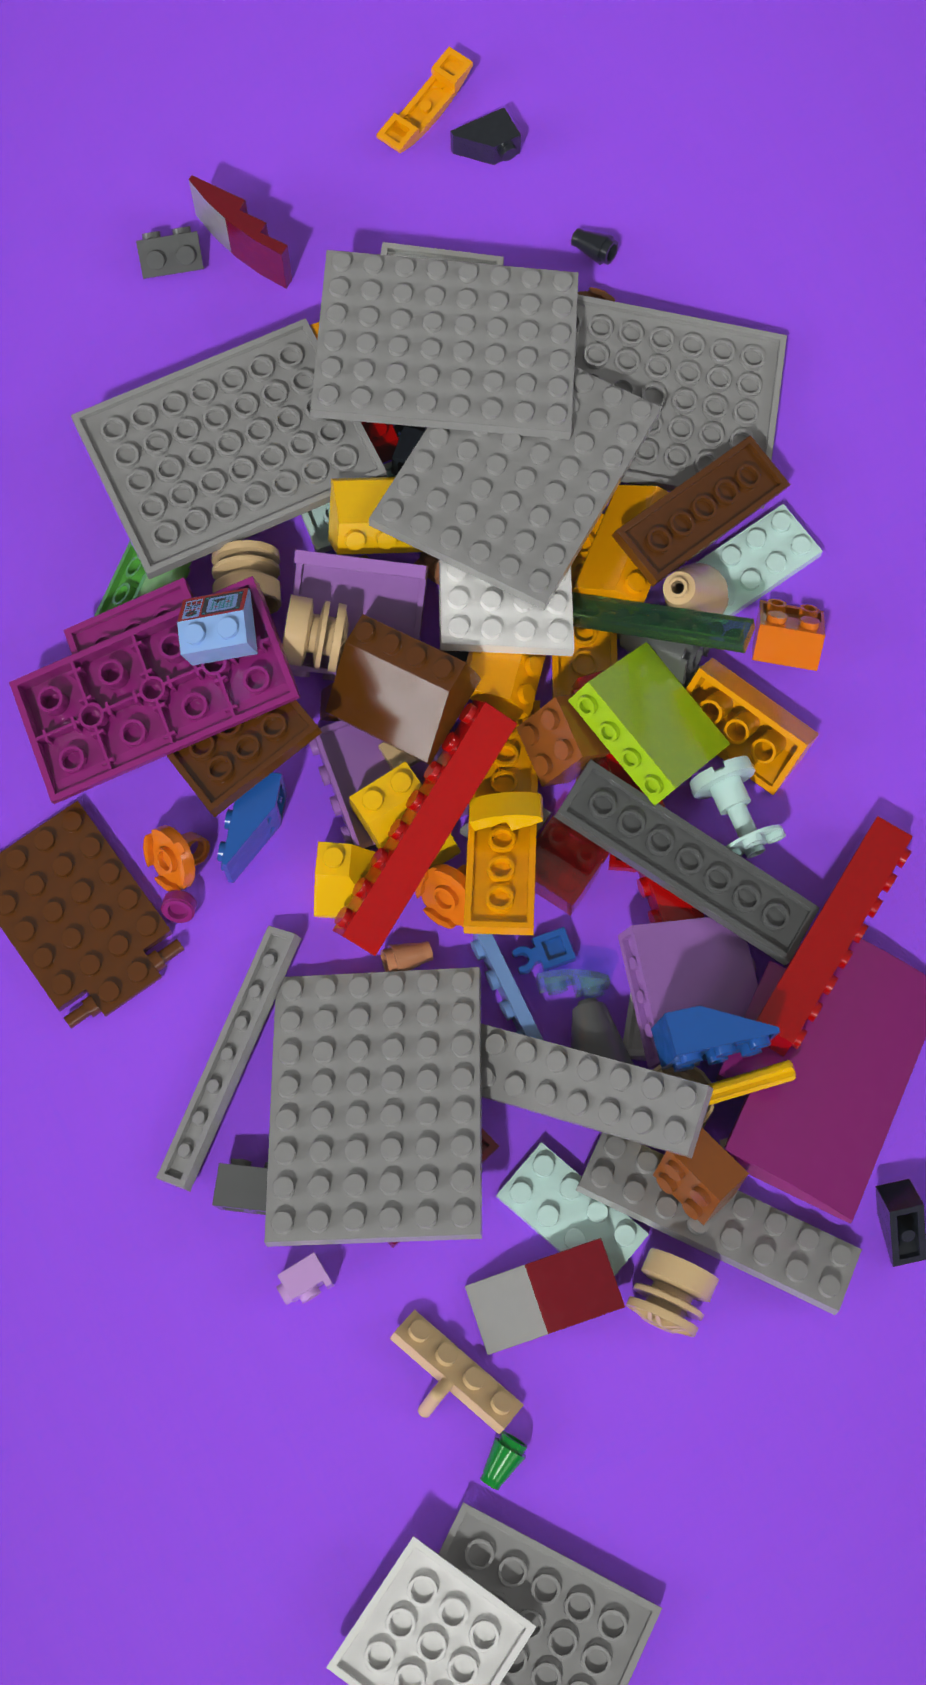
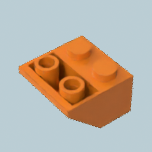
M779 599L760 600L752 647V660L817 671L825 639L824 611L809 604H803L798 607L787 605L785 601Z

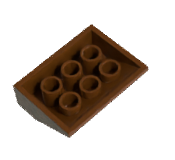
M362 614L345 642L325 712L430 765L481 678L467 662Z

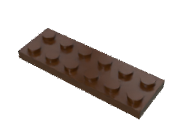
M750 435L618 528L612 534V537L653 587L777 497L791 484Z

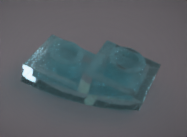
M582 969L551 970L537 973L536 976L539 994L548 992L549 996L561 994L568 990L567 986L572 985L575 997L584 996L585 999L604 995V990L609 988L611 982L609 975Z

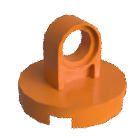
M167 825L151 830L152 832L144 837L143 851L147 866L154 865L159 875L154 877L156 882L169 892L191 886L195 879V866L204 862L210 852L209 841L195 832H187L181 835L173 827ZM197 841L198 847L192 854L190 846Z
M435 864L429 867L415 890L417 899L421 896L426 905L423 909L425 914L436 924L448 929H453L456 925L463 927L466 865L463 864L456 869L447 864Z

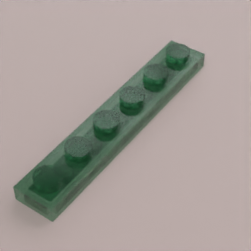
M572 592L573 627L741 653L746 652L755 630L754 619Z

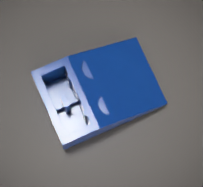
M270 773L234 802L233 810H227L224 828L228 830L226 842H220L217 860L221 862V870L225 872L230 883L235 882L281 826L287 792L283 776L280 773Z
M703 1006L667 1012L651 1028L662 1070L673 1067L674 1072L692 1069L695 1067L694 1063L707 1060L708 1065L718 1064L729 1059L728 1056L735 1053H741V1057L757 1055L762 1052L761 1048L771 1045L770 1041L780 1033L777 1026Z

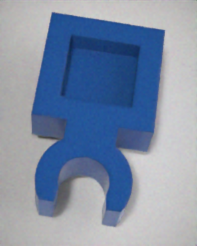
M565 927L532 938L534 945L532 949L521 946L512 951L513 958L525 956L529 960L528 964L518 968L520 975L530 973L535 965L539 963L543 971L546 972L576 961V956Z

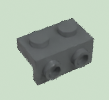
M188 226L172 229L173 235L161 237L160 231L142 234L143 240L136 241L143 279L203 270L204 266L198 232H191V228Z

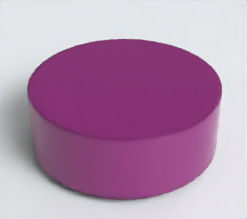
M174 890L164 896L161 911L170 921L185 923L194 917L197 902L191 894L185 891Z

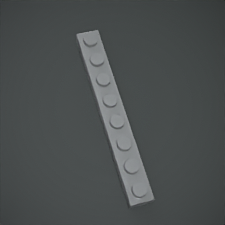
M271 926L267 927L156 1176L157 1179L189 1192L191 1191L302 939L297 934Z

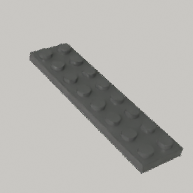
M591 759L554 816L784 966L792 960L820 909L811 901L659 803L654 806L645 794Z

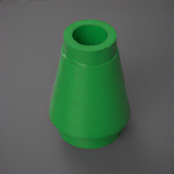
M503 1431L499 1438L495 1437L483 1474L480 1477L481 1481L491 1488L499 1490L501 1485L504 1484L526 1458L524 1453L528 1446L517 1437Z

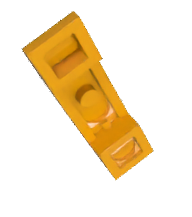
M448 47L432 66L431 77L399 115L395 112L376 134V137L400 154L410 148L432 127L452 102L473 67V62L451 47Z

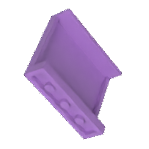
M295 550L294 563H296L293 595L313 598L314 614H320L325 601H331L328 615L331 617L337 616L339 603L347 604L346 610L349 623L347 638L361 615L364 614L420 640L429 566ZM308 652L302 666L290 665L293 676L310 677V672L323 673L322 679L334 681L336 672L327 671L330 656L325 655L321 656L319 670L314 669L313 653Z
M343 721L320 727L322 733L313 739L309 745L313 756L319 754L323 766L318 767L324 786L330 784L334 796L329 797L334 814L335 816L342 815L345 826L340 829L345 844H353L368 850L377 846L350 808L349 797L392 770L378 748V745L383 743V741ZM442 745L438 750L437 754L435 755L434 759L432 760V762L437 761L438 757L442 753ZM422 761L410 767L421 784L425 780L424 773L429 766ZM467 805L461 817L468 815L469 805Z
M705 917L631 925L618 935L648 1069L656 1068L660 1065L651 1028L665 1013L703 1006L740 1017L745 1016L758 987L755 974L756 964L751 957L748 942L715 920Z

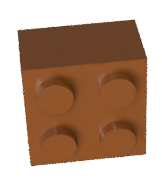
M574 694L554 697L516 727L542 787L571 782L582 773L590 759L597 763L610 753L569 703L568 700Z
M701 1128L692 1158L666 1151L653 1174L660 1188L664 1192L672 1194L682 1204L685 1213L690 1218L698 1220L703 1226L733 1198L749 1175L703 1128Z

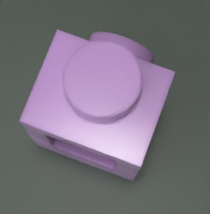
M314 1252L277 1275L281 1284L276 1286L286 1305L291 1302L295 1303L299 1299L303 1304L310 1301L321 1293L319 1287L325 1284L328 1290L334 1287Z

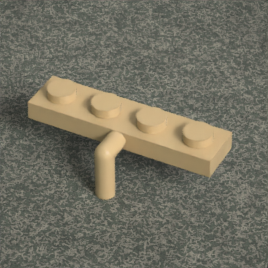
M415 1309L390 1337L397 1346L438 1381L418 1407L420 1416L428 1418L450 1391L500 1435L523 1407V1403Z

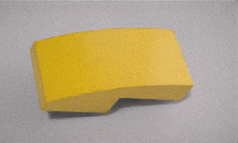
M501 792L474 797L470 800L469 822L474 831L493 827L507 822L511 831L543 822V797L540 793Z

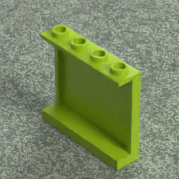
M647 642L587 682L568 700L654 806L730 745V742Z

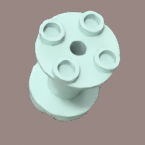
M739 756L723 761L724 767L715 771L713 767L702 771L689 784L694 798L706 799L713 797L720 814H728L739 838L725 847L739 856L745 854L749 859L765 851L763 845L778 842L785 838L786 834L781 825H771L757 830L747 808L751 799L743 784L753 776L755 767L748 756Z

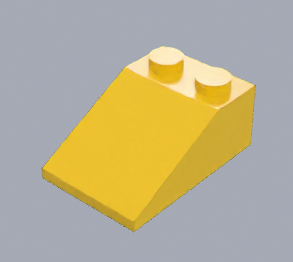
M406 761L349 797L350 808L378 849L383 848L390 837L388 832L392 824L397 819H401L407 810L406 803L410 795L415 790H419L422 785ZM451 833L431 866L444 864L461 853Z

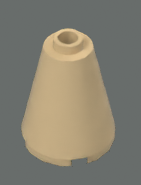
M692 563L681 567L670 574L663 584L666 607L670 615L679 623L711 625L723 615L729 600L726 579L717 569L704 563Z

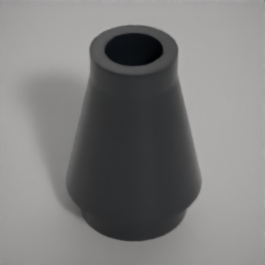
M577 228L571 238L572 246L581 250L599 265L603 263L609 265L614 260L618 251V242L613 239L612 235Z

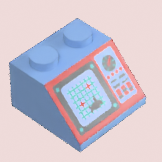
M249 588L183 600L177 620L180 654L192 666L258 654Z

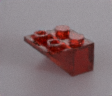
M553 815L536 839L535 893L567 914L572 915L591 887L609 852Z

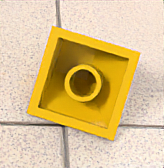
M318 841L314 885V917L335 919L341 908L348 906L354 896L352 892L355 884L360 878L365 877L372 867L370 862L375 854L374 851L353 844Z

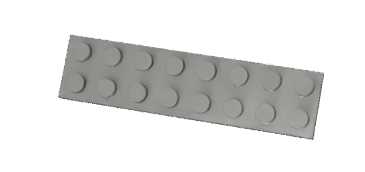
M481 1024V1088L483 1098L688 1158L693 1157L712 1096V1087Z
M602 1132L576 1191L833 1315L839 1312L862 1249L739 1190L703 1226L698 1220L690 1218L683 1210L682 1204L672 1194L664 1192L658 1185L653 1174L662 1160L663 1154L640 1143Z

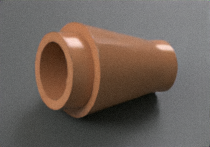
M428 941L388 944L386 949L381 950V960L385 972L410 971L425 962L432 961L433 952Z

